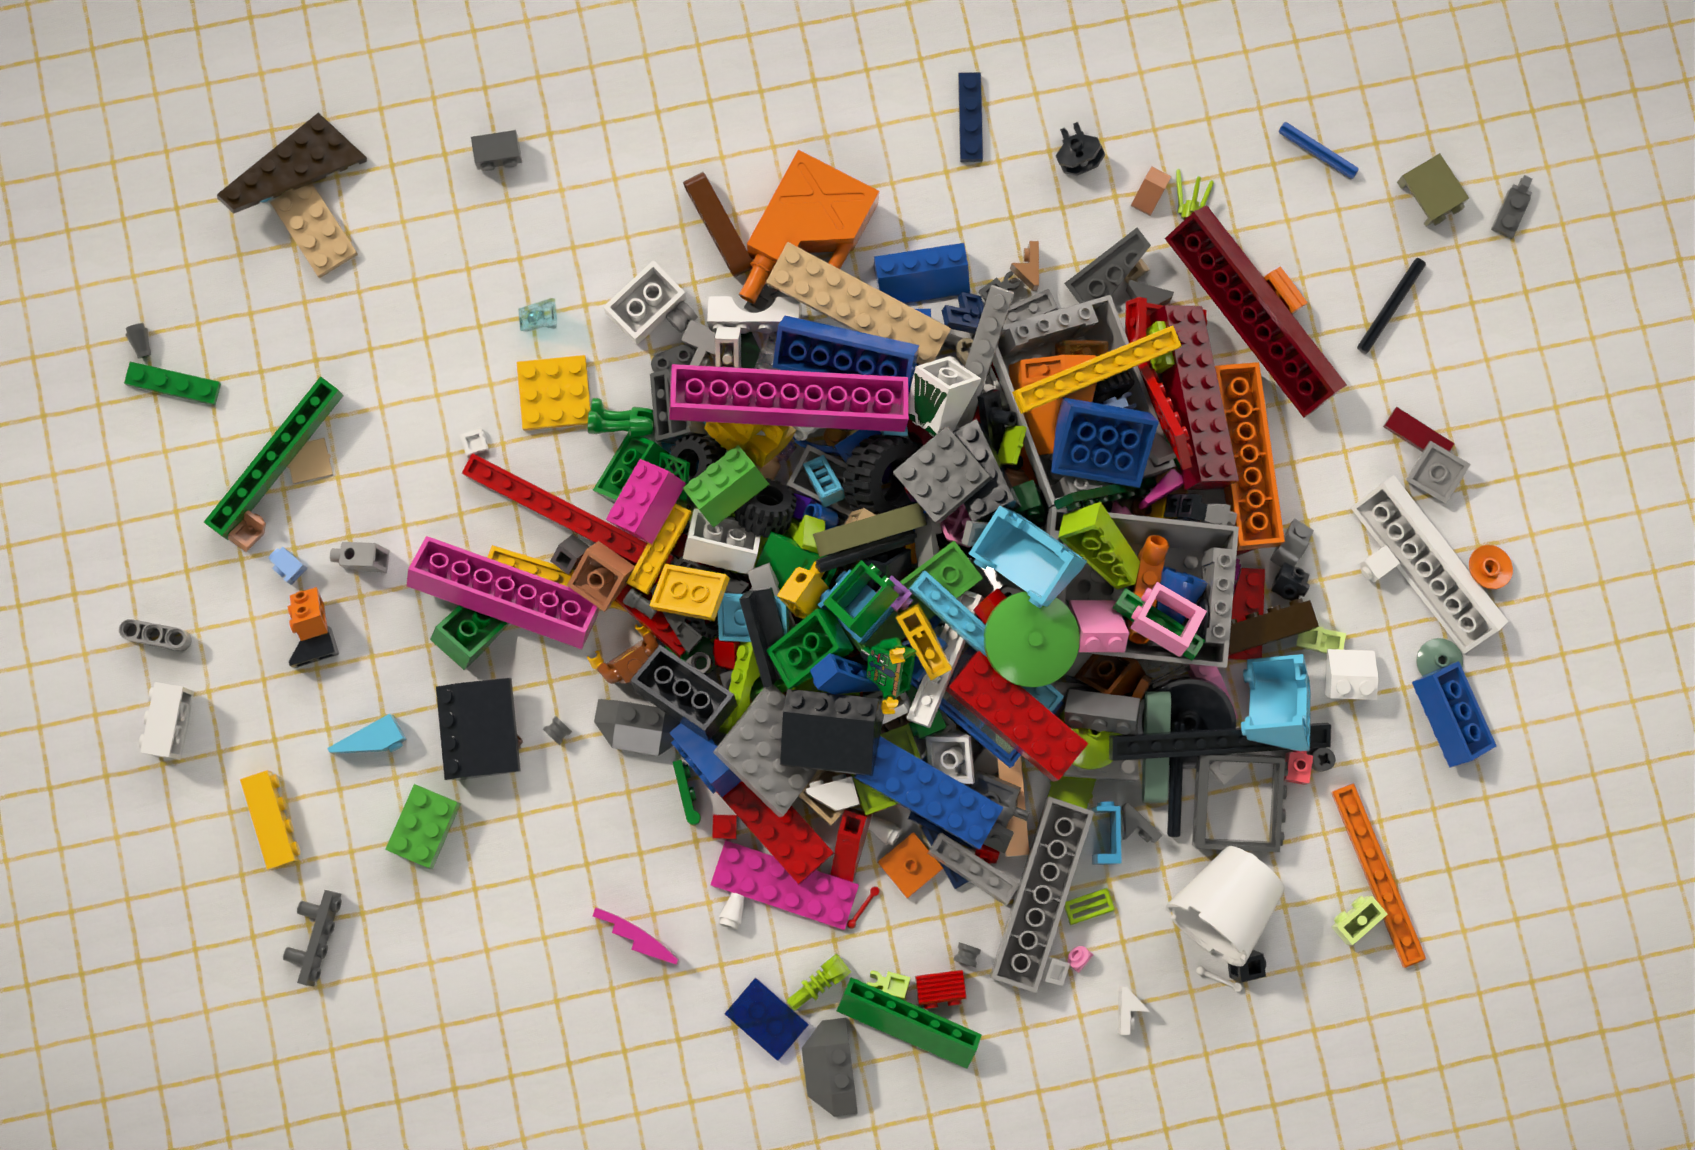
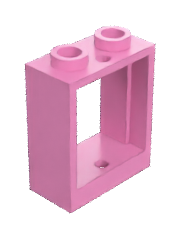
M1157 582L1152 589L1147 588L1141 598L1144 602L1142 607L1137 606L1131 616L1134 619L1131 629L1181 657L1190 645L1207 611ZM1155 599L1189 619L1181 636L1145 617Z

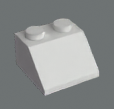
M1327 649L1325 695L1329 698L1377 700L1378 671L1374 651Z

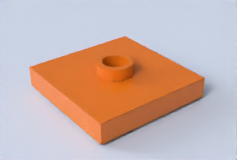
M914 832L877 862L906 898H909L943 869L935 858L927 854L929 850Z

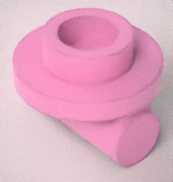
M1084 946L1075 947L1068 955V963L1079 973L1093 954Z

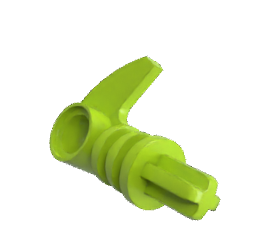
M837 953L820 966L823 969L822 972L818 969L816 971L818 975L814 976L812 974L809 977L811 979L809 982L807 980L801 981L803 987L787 999V1003L794 1011L812 997L816 1001L819 997L818 992L823 994L826 986L828 989L832 987L831 982L836 985L851 973V970Z

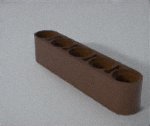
M701 172L685 180L683 185L732 276L735 278L751 270L753 267L750 263L753 261L705 173Z

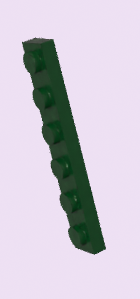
M1155 477L1142 479L1140 488L1114 484L1072 492L1055 500L1054 504L1057 510L1067 508L1069 512L1098 502L1104 504L1110 501V503L1135 496L1142 497L1149 494V489L1155 487L1157 482Z

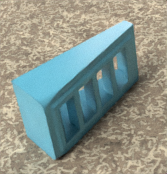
M824 455L803 464L824 507L845 498L843 487ZM821 466H824L823 469L818 470V471H816V472L813 473L812 470L817 469V468H819V467H821ZM828 474L827 476L817 480V478ZM832 482V484L822 488V486Z

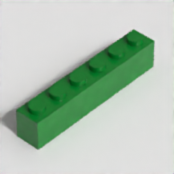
M852 977L836 1010L843 1015L966 1069L969 1067L977 1051L982 1036L980 1033Z

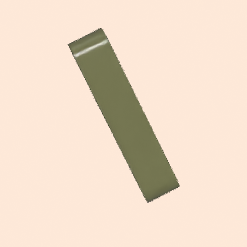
M916 503L814 533L813 537L819 557L922 527L927 525L921 505Z

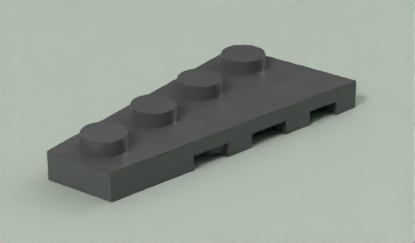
M1137 227L1064 284L1079 304L1112 295L1151 245Z

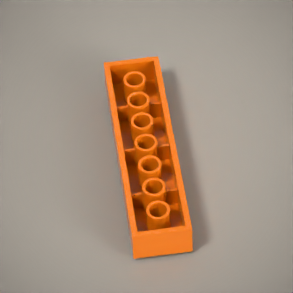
M1255 362L1215 366L1239 481L1224 488L1226 504L1230 505L1231 512L1237 513L1235 526L1239 527L1237 551L1278 547L1285 542L1260 364Z

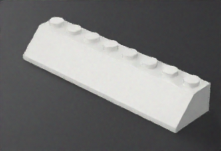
M1394 475L1350 507L1381 548L1385 545L1388 546L1400 562L1396 567L1464 654L1498 632L1508 622Z

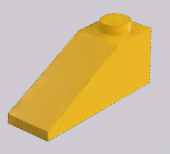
M919 602L908 607L905 611L897 613L896 619L912 648L916 650V655L930 680L952 670Z

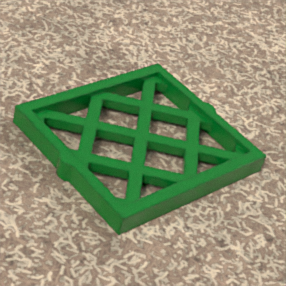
M661 452L659 467L669 470L675 476L679 474L681 480L687 485L689 483L690 462ZM673 464H675L677 469L675 472L671 468ZM684 489L678 497L681 500L687 499V493Z

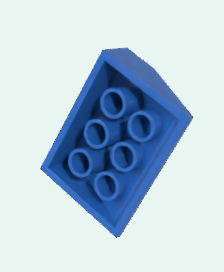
M1063 397L1056 423L1051 472L1140 488L1159 421L1149 412Z

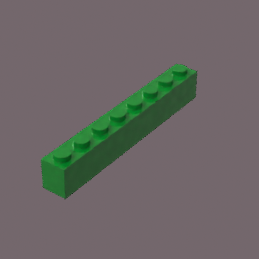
M320 376L203 523L226 540H229L228 534L244 519V513L247 510L252 511L344 395Z

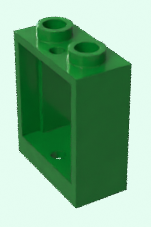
M862 560L823 602L860 638L865 635L899 597V594L893 589L895 584L886 576L881 578L882 572L874 564L871 563L868 566ZM873 578L882 588L854 618L845 608Z

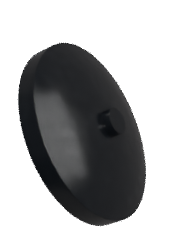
M1199 677L1175 678L1162 684L1155 690L1169 691L1171 694L1170 732L1172 722L1176 721L1184 723V731L1236 728V715L1229 697L1220 687L1206 679ZM1144 709L1141 721L1142 731H1144ZM1183 756V769H1195L1197 756Z

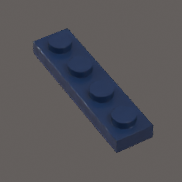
M981 72L958 73L960 162H982Z

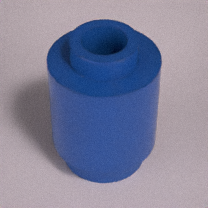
M818 503L809 504L804 510L803 517L809 515L824 520L825 530L835 528L838 524L837 512Z

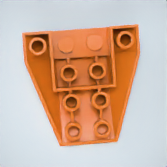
M1058 355L1024 359L1009 365V377L1015 391L1097 356ZM1097 383L1063 397L1092 402ZM1063 397L1023 413L1038 455L1053 454L1057 417Z

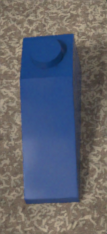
M831 653L810 670L814 679V685L821 691L832 694L881 691L867 677L868 666Z

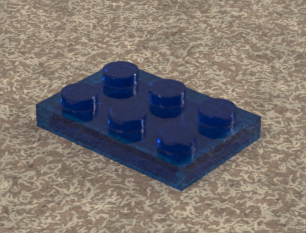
M756 977L724 1013L777 1061L809 1025Z

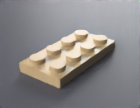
M312 183L296 190L290 189L270 202L319 278L358 255Z

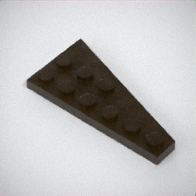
M318 112L217 194V199L234 214L260 204V201L272 196L273 198L282 195V192L290 189L296 190L324 179L327 175L336 171L342 172L347 170L351 165L367 162V157Z

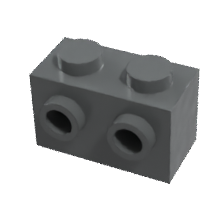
M516 130L471 137L474 162L477 170L491 171L499 166L512 168L517 166L518 163H522L519 138Z

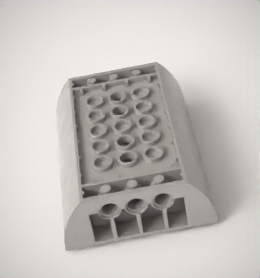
M1111 295L1004 325L992 361L1009 408L1017 414L1016 426L1027 427L1023 445L1048 511L1052 506L1056 507L1054 504L1055 500L1069 493L1114 485L1115 483L1051 472L1052 461L1049 460L1048 454L1038 455L1024 415L1020 413L1012 394L1014 388L1009 377V365L1024 359L1058 355H1096L1098 357L1129 344ZM1138 365L1130 368L1129 370L1135 383L1128 391L1132 394L1126 399L1128 405L1136 403L1137 406L1133 410L1149 412L1158 420ZM1159 423L1156 432L1166 440ZM1148 458L1142 479L1157 477L1176 466L1174 460L1171 459L1157 465Z
M1052 506L1046 516L1042 530L1067 546L1058 535L1063 515L1072 511L1068 512L1067 508L1057 510L1056 507ZM1108 512L1137 557L1140 550L1144 547L1146 539L1151 535H1159L1169 542V549L1165 556L1163 567H1170L1176 569V572L1191 574L1208 583L1206 589L1196 602L1197 605L1201 598H1206L1208 602V624L1205 642L1192 661L1184 655L1179 657L1161 646H1150L1149 642L1136 644L1129 639L1127 640L1125 653H1079L1227 668L1239 527ZM1086 563L1083 569L1056 598L1061 600L1067 607L1070 600L1117 601L1125 588L1133 592L1134 585L1118 590L1112 586V593L1106 596L1102 594L1100 587L1102 583L1109 582ZM1080 580L1088 582L1089 590L1087 593H1082L1078 590L1077 585ZM1122 615V618H1123V620H1124V622H1125V621H1126V617ZM1187 618L1182 623L1184 627L1187 624Z

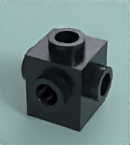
M1284 562L1274 578L1271 591L1290 601L1299 599L1300 596L1304 597L1310 587V584L1307 583L1310 574L1299 567H1293Z

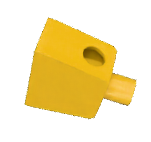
M816 561L810 570L801 567L796 568L777 595L796 617L805 619L814 610L821 609L818 606L821 602L820 597L829 589L827 584L821 579L825 572L820 573L816 569Z

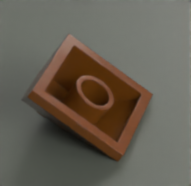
M1092 654L1074 677L1099 693L1121 696L1133 692L1146 673L1134 658Z

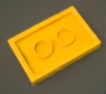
M665 564L649 606L657 611L715 621L730 578L726 574Z

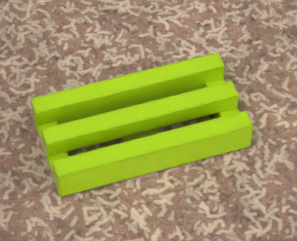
M1108 888L1066 901L1064 906L1070 925L1115 910ZM1102 894L1105 895L1104 899L1080 906L1072 910L1070 909L1069 905ZM1108 903L1109 907L1075 919L1073 918L1072 914Z

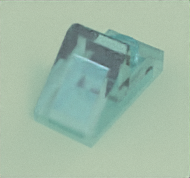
M555 298L518 309L520 331L528 332L541 327L553 329L557 327Z

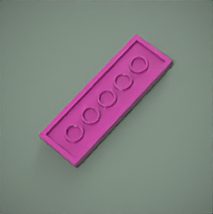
M727 840L724 842L710 884L711 886L737 893L845 930L859 887L858 884L816 870L798 885L774 856Z

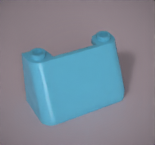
M1003 506L998 507L969 552L975 558L974 563L985 570L987 567L995 569L1025 590L1030 596L1028 601L1039 608L1042 606L1048 607L1087 563V560L1032 522Z
M1304 655L1247 659V669H1243L1244 682L1249 683L1250 703L1249 716L1245 717L1244 722H1241L1242 735L1247 736V739L1250 741L1300 752L1309 751L1311 689Z

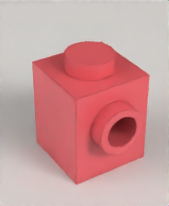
M1293 750V752L1286 753L1285 762H1287L1288 775L1284 776V781L1303 785L1309 784L1313 756L1307 755V751Z

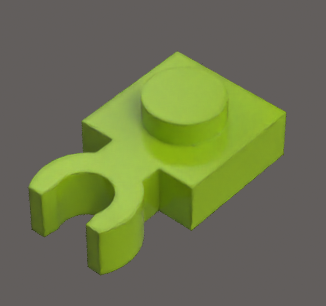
M873 970L870 972V977L877 979V982H867L868 985L905 1001L911 977L889 971L887 976L883 977L878 971Z

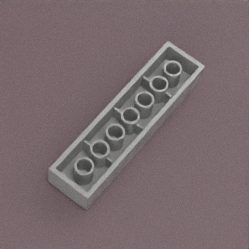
M1052 797L1046 798L989 978L1037 994L1094 811Z

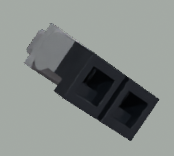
M1197 494L1167 495L1164 512L1165 518L1235 526L1237 513L1230 511V505L1205 504L1201 502L1202 496Z

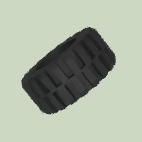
M881 433L880 435L874 434L865 438L859 443V447L856 446L851 452L853 455L847 459L846 464L848 466L843 473L845 478L843 490L847 492L845 497L847 502L851 504L850 507L853 511L865 508L871 513L878 515L918 503L917 501H910L905 492V486L894 473L892 484L884 496L882 494L881 482L887 466L891 463L893 471L896 470L921 448L919 444L908 438L885 436Z

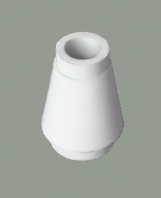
M872 815L869 830L886 845L889 843L893 846L900 837L902 829L896 823Z
M731 893L719 916V924L721 926L737 930L738 925H741L744 896Z

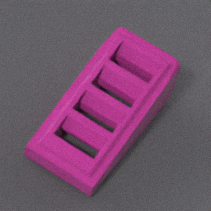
M1171 469L1140 502L1138 507L1141 510L1147 508L1179 489L1184 484L1183 477L1175 469Z

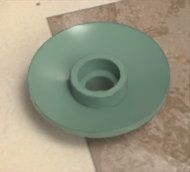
M1431 639L1421 646L1417 654V667L1422 676L1457 661L1463 667L1461 651L1453 642L1447 639ZM1440 656L1445 658V664L1439 663L1438 658Z

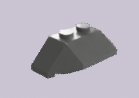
M598 699L594 723L613 749L660 756L673 747L671 742L674 738L669 732L680 724L679 721L658 707Z
M846 1017L822 1020L802 1047L807 1096L834 1117L858 1114Z

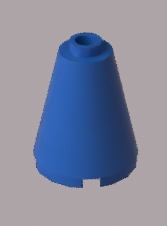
M1163 567L1161 573V585L1196 604L1208 584L1198 577L1185 572H1176V569L1170 567ZM1158 601L1157 609L1182 625L1186 617Z

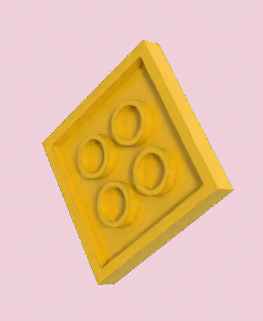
M585 355L517 362L523 431L588 424V414L591 411Z

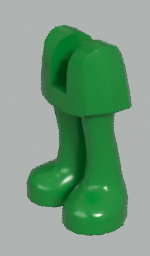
M592 398L591 411L588 414V434L627 431L630 432V438L652 434L654 428L653 409L633 407L627 411H610L605 409L600 398Z

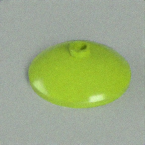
M1065 709L1062 711V713H1061V714L1059 715V717H1058V718H1059L1061 721H1063L1064 723H1065ZM1068 726L1088 743L1086 748L1073 762L1074 766L1095 770L1113 762L1109 759V736L1122 734L1097 731V735H1094L1091 729Z

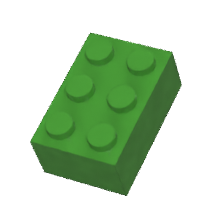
M737 445L717 462L709 465L699 476L690 480L683 489L714 528L768 486L769 483L742 448Z
M414 784L385 850L433 869L461 803Z

